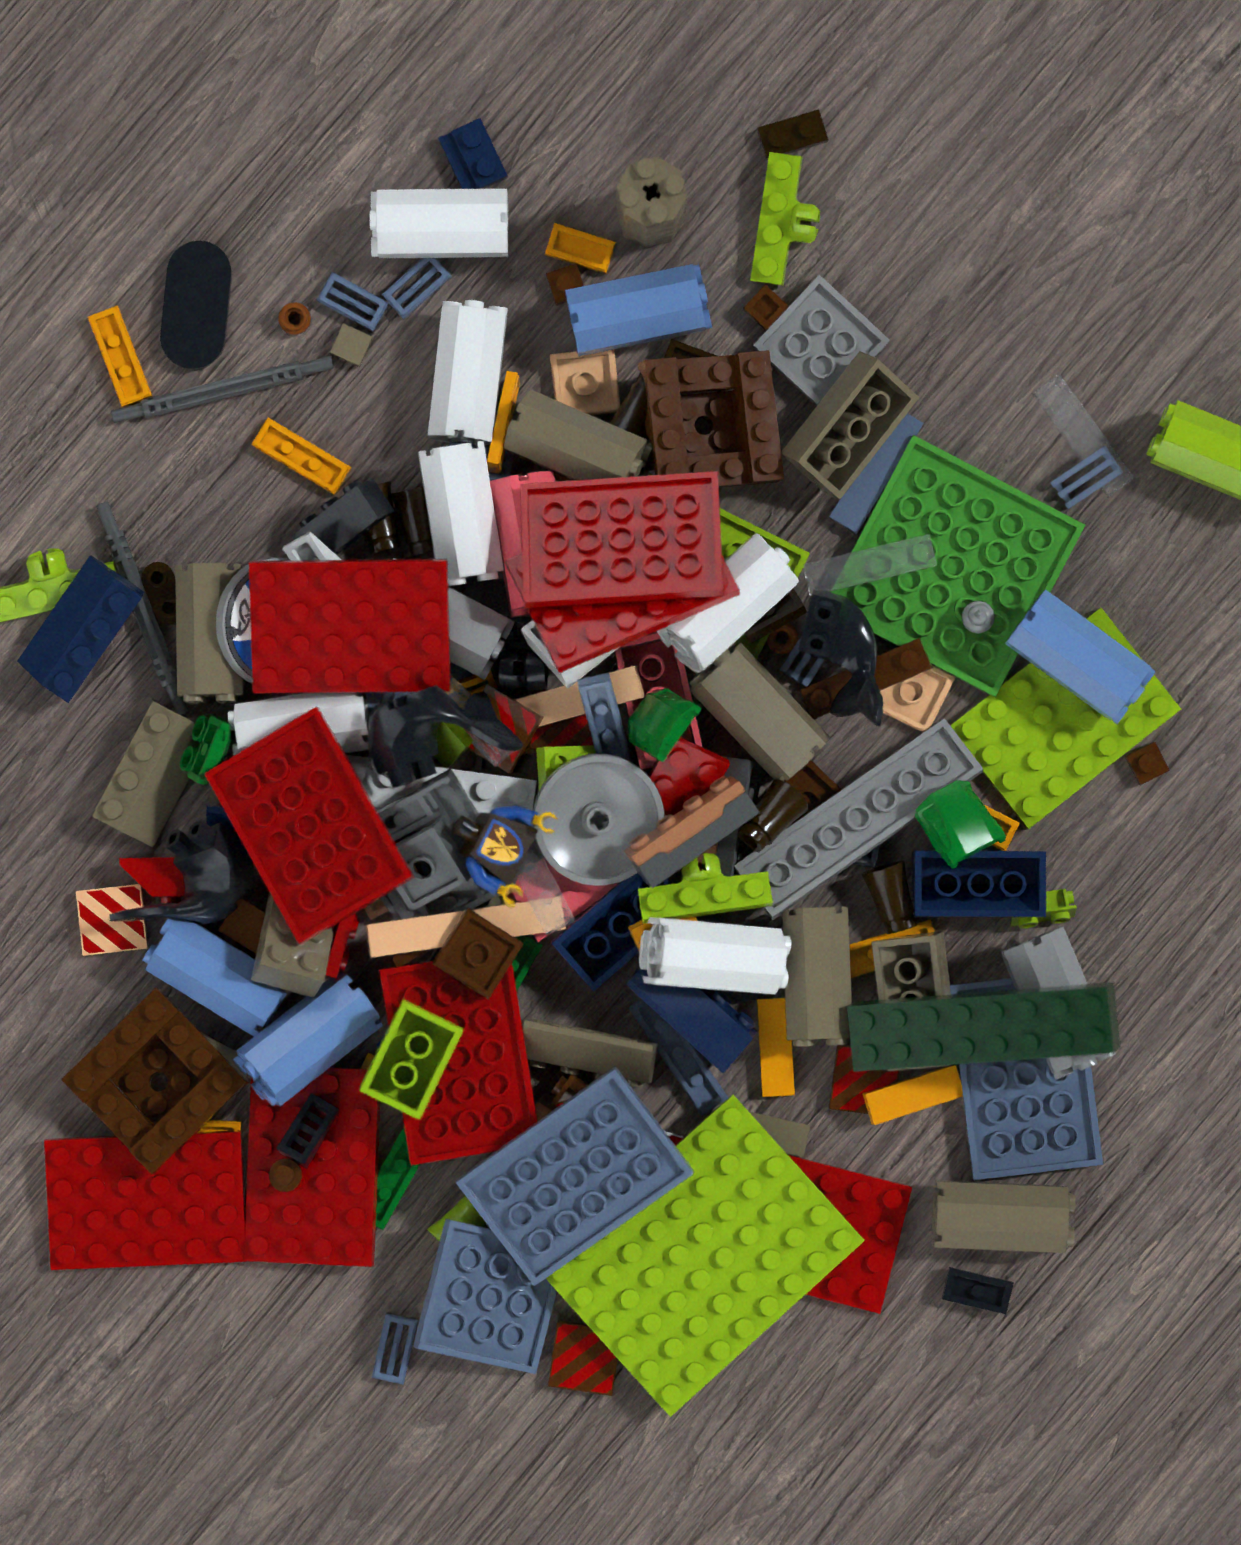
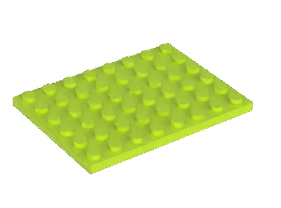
M733 1094L675 1145L694 1170L693 1175L545 1278L670 1417L865 1241Z

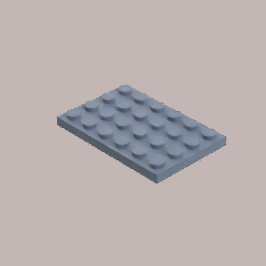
M1011 978L950 985L951 994L1016 990ZM1045 1058L958 1064L973 1180L1103 1165L1091 1067L1083 1070L1076 1069L1069 1075L1055 1079Z
M615 1066L456 1180V1184L531 1283L536 1286L693 1175L694 1170Z

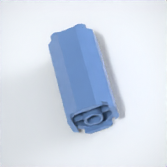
M690 264L565 290L578 357L697 333L712 328L709 310L706 306V302H708L706 289L702 281L699 264Z
M1046 589L1031 606L1005 643L1115 724H1118L1128 710L1127 707L1137 701L1144 691V687L1156 672L1150 665Z
M169 917L160 930V933L164 936L159 945L152 944L142 960L148 964L145 970L255 1037L261 1032L258 1030L259 1026H268L287 993L281 988L251 981L255 959L245 952L227 943L196 922Z
M338 971L337 978L330 977L326 980L315 997L306 996L236 1051L238 1056L233 1059L235 1065L244 1075L248 1074L255 1081L251 1086L262 1100L266 1099L272 1106L275 1104L281 1106L383 1026L382 1022L377 1020L380 1018L378 1012L359 987L351 989L348 986L352 979L347 974Z

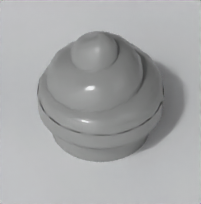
M973 601L962 612L963 625L972 633H984L994 623V611L986 602Z

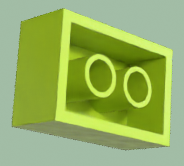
M402 999L359 1086V1091L420 1120L463 1032V1028Z

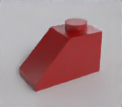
M175 857L119 858V865L152 897H160L161 903H180V897L185 895L183 875L173 864Z

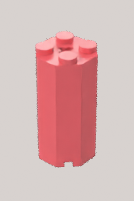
M553 471L532 472L525 476L513 475L490 481L504 567L503 577L511 618L530 615L524 606V601L505 562L522 554L521 484L555 482Z

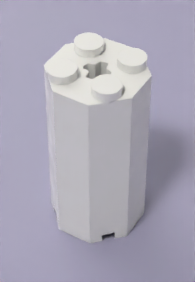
M404 189L371 192L372 257L379 258L508 257L507 189Z
M465 300L464 306L459 302L443 301L428 427L429 439L447 443L467 442L473 445L476 442L484 441V446L491 444L496 421L508 308L500 306L484 308V302Z
M484 441L476 442V449H472L471 443L433 448L430 450L431 456H426V450L418 451L434 558L448 559V586L465 584L466 577L477 575V581L499 578L498 572L504 571Z
M757 533L745 541L725 560L739 587L740 595L657 631L662 642L668 648L673 645L678 651L675 654L676 658L696 673L705 670L799 582L797 576L787 565L790 562L787 554L779 547L773 549Z
M363 692L301 693L234 704V711H228V723L231 726V731L235 730L237 743L233 744V756L316 706L320 708L345 754L368 751L369 710L367 699H363Z
M650 917L647 924H653L651 930H644L641 935L639 965L640 969L647 970L648 977L642 976L644 983L776 994L779 988H786L788 984L786 960L791 950V939L789 936H783L782 929Z

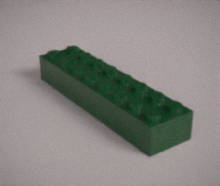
M1114 982L858 1001L847 1006L854 1072L1111 1054L1120 1049Z

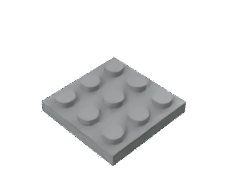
M818 275L755 342L753 348L756 351L769 350L771 364L817 406L859 351L876 357L890 340L825 279Z

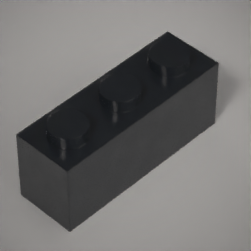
M374 479L364 483L356 480L342 490L345 495L340 499L336 496L321 506L323 510L321 514L317 516L314 513L299 523L301 529L292 537L295 540L311 532L332 552L338 555L392 514L394 509Z

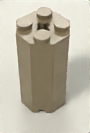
M658 157L643 158L638 162L629 164L616 187V211L624 237L645 249L673 241L685 220L687 204L685 184L678 168Z
M531 389L519 402L516 411L520 412L517 420L512 419L508 426L503 447L508 453L553 471L569 480L649 475V469L645 467L654 453L652 444L647 439Z
M226 563L187 564V571H185L182 565H175L177 696L182 697L183 702H187V704H206V698H216V702H219V704L239 703V697L245 696V679L240 677L226 661L216 634V614L221 595L231 578L243 568L241 564H234V570H231V568H227Z
M741 642L737 645L733 643L713 661L714 665L710 664L705 670L696 673L695 677L689 682L692 686L690 692L774 780L784 781L785 779H790L815 756L813 749L818 747L821 750L830 737Z
M848 906L840 907V913H836L835 907L796 908L794 909V915H789V909H786L782 913L783 936H789L791 939V950L786 960L788 984L784 988L786 1040H793L794 1047L814 1046V1039H825L826 1045H847V1038H850L847 1006L852 1004Z
M935 1180L934 1187L940 1189V1193H933L932 1232H936L939 1239H932L933 1247L1066 1253V1247L1074 1246V1227L1069 1225V1214H1075L1076 1198L1075 1194L1068 1192L1067 1186Z

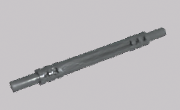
M331 356L304 363L295 361L142 399V403L111 410V415L114 423L141 416L150 418L303 380L305 375L334 369Z
M109 502L100 503L96 507L107 533L105 540L118 574L144 591L133 613L161 686L166 688L174 711L181 716L188 714L189 711L186 703L183 702V698L177 696V670L144 589L123 530L119 531Z

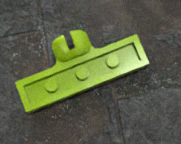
M769 152L750 278L752 282L784 286L788 252L791 243H812L817 237L818 229L816 227L801 225V221L820 222V212L815 205L800 203L797 200L803 159L801 156Z
M57 548L47 549L46 559L48 567L45 565L42 551L29 555L26 562L29 579L24 582L0 587V622L52 611L80 569H70L67 566L63 551ZM114 561L103 563L116 572Z
M703 853L702 871H699L698 859L696 857L681 868V882L655 886L654 888L638 889L642 924L647 923L650 917L681 919L772 906L773 899L768 871L724 876L721 872L718 856L712 853Z

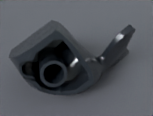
M813 589L798 650L841 665L851 672V679L834 698L830 714L836 717H846L861 712L871 723L880 726L883 713V697L875 680L877 645L873 629L863 612L852 601L835 593Z
M435 685L375 705L368 718V747L378 774L387 772L392 788L413 782L408 767L410 763L416 780L437 773L432 756L439 754L437 731L441 722L456 724L481 740L502 750L519 751L523 747L521 740L497 719L492 703L484 691L470 696L464 709H462L444 690Z
M203 820L197 821L189 828L188 835L179 829L169 833L166 848L175 854L173 864L183 875L185 881L184 898L178 904L149 905L118 911L109 915V921H155L163 917H171L201 924L217 923L228 917L238 908L235 901L244 895L246 889L251 891L254 884L253 861L240 837L221 823L209 826Z

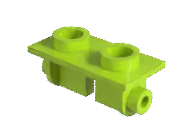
M1065 888L1046 891V917H1011L1010 926L1019 925L1021 929H1028L1037 926L1038 922L1051 921L1052 924H1062L1070 921V918L1075 917L1077 909L1076 905L1069 906V904H1074L1073 891H1066Z

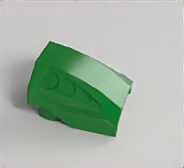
M668 688L647 693L628 719L629 741L653 758L664 762L668 753L695 716L701 711V708Z
M209 714V717L201 715L197 718L192 729V738L199 742L198 747L188 746L180 760V768L187 772V777L205 786L209 782L204 773L224 762L232 742L230 724L213 714Z
M956 780L933 792L915 811V818L924 829L933 848L952 869L956 868L958 863L996 842L1002 843L1006 839L1001 826L990 815L984 804L972 790L969 781Z

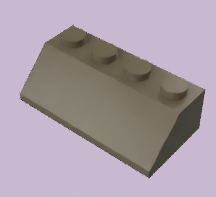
M152 701L92 817L154 848L190 780L187 777V772L181 770L180 760L188 746L198 747L199 742L192 738V729L195 722Z
M943 931L912 934L871 942L879 1000L951 995ZM939 1066L898 1068V1069H887V1070H888V1071H898V1070H908V1069H918V1068H929V1067H939Z
M533 1018L524 1020L523 1035L529 1066L547 1069L548 1063L560 1065V1072L579 1075L581 1069L593 1072L592 1078L598 1079L616 1066L630 1086L643 1087L644 1082H652L659 1043Z

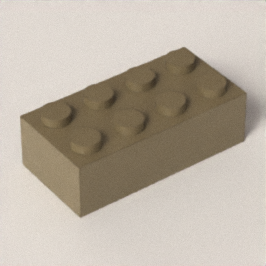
M859 351L784 447L781 454L821 491L840 500L919 397L879 359Z
M269 892L251 981L315 997L324 982L335 925L300 945Z

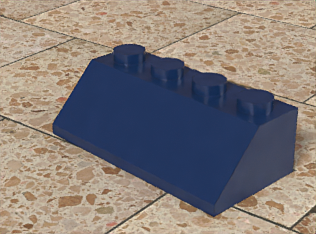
M90 555L17 662L43 687L69 703L139 603L144 591Z
M913 851L912 887L914 915L1046 917V851H979L959 862L958 866L954 869L946 863L937 851Z
M638 872L630 878L619 882L551 941L552 945L592 991H595L638 953L628 926L642 920L638 889L650 887L643 881ZM667 878L657 886L670 885L673 883L669 878Z
M640 966L626 984L722 1073L731 1066L757 1033V1030L754 1028V1021L744 1012L738 1013L730 1006V999L720 990L714 991L713 989L644 983L642 976L648 977L647 970L640 969Z

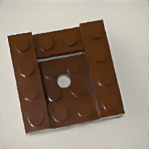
M769 350L676 359V357L648 359L638 364V371L643 375L647 392V417L644 423L646 435L649 437L653 448L655 475L718 471L719 488L777 483L784 479ZM734 389L725 392L680 395V393ZM697 418H703L708 422L709 432L707 435H701L695 430L694 424Z
M155 988L61 1079L123 1142L131 1154L151 1174H155L186 1141L207 1124L211 1117L228 1100L249 1083L158 988ZM162 1072L168 1078V1085L163 1091H155L150 1085L151 1077L155 1073ZM129 1099L140 1109V1111L129 1101Z

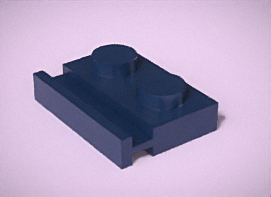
M481 118L467 123L444 136L438 137L462 189H485L508 178Z

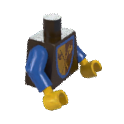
M519 806L495 807L490 813L480 812L475 822L464 815L459 817L454 825L453 832L466 839L460 854L466 859V867L475 884L495 896H503V901L507 907H515L516 903L509 900L507 896L509 893L515 892L523 897L521 888L512 883L538 832L533 827L538 825L543 832L552 834L555 831L550 828H544V821L547 818L558 820V818L551 812H545L539 816L537 811Z

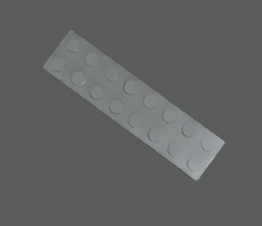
M944 718L785 829L771 845H767L759 853L754 851L735 864V871L738 875L768 871L773 905L763 907V909L773 920L786 909L798 903L916 820L915 811L917 807L930 794L956 780L970 782L983 772V768Z

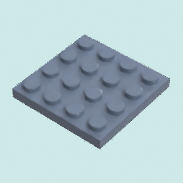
M446 1218L413 1347L424 1351L536 1374L557 1291L546 1279L534 1286L490 1228Z

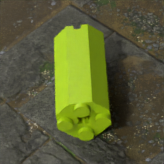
M1179 400L1174 404L1169 403L1168 407H1165L1158 423L1159 426L1163 427L1162 431L1152 438L1146 452L1147 456L1152 457L1150 463L1241 500V426Z

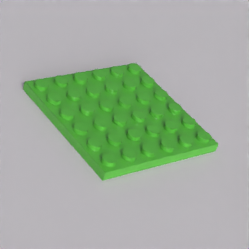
M913 435L837 578L831 593L844 596L852 601L869 621L874 635L897 647L920 638L932 665L986 694L996 697L1018 655L1017 652L1005 644L1041 593L1045 589L1051 592L1085 524ZM973 601L986 602L994 611V623L984 633H972L963 625L962 612Z

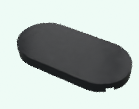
M191 241L180 246L172 254L167 265L160 342L166 356L178 367L186 370H201L208 367L222 354L226 342L232 268L226 254L218 246L207 241Z

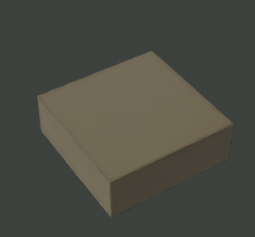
M343 323L330 354L360 367L373 340V336Z

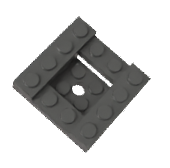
M451 768L424 782L419 789L378 810L394 841L436 819L432 825L396 843L415 878L380 898L391 913L394 921L465 911L467 908L473 909L495 897V895L475 884L466 867V859L460 854L466 839L453 832L454 825L462 815L475 822L479 813ZM424 860L431 865L432 871L426 875L419 874L414 868V863ZM517 875L512 884L516 885L518 879Z

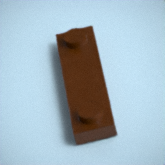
M918 638L877 656L875 680L880 691L933 668L921 639ZM845 670L800 690L814 720L830 713L832 702L837 693L851 679L850 671Z

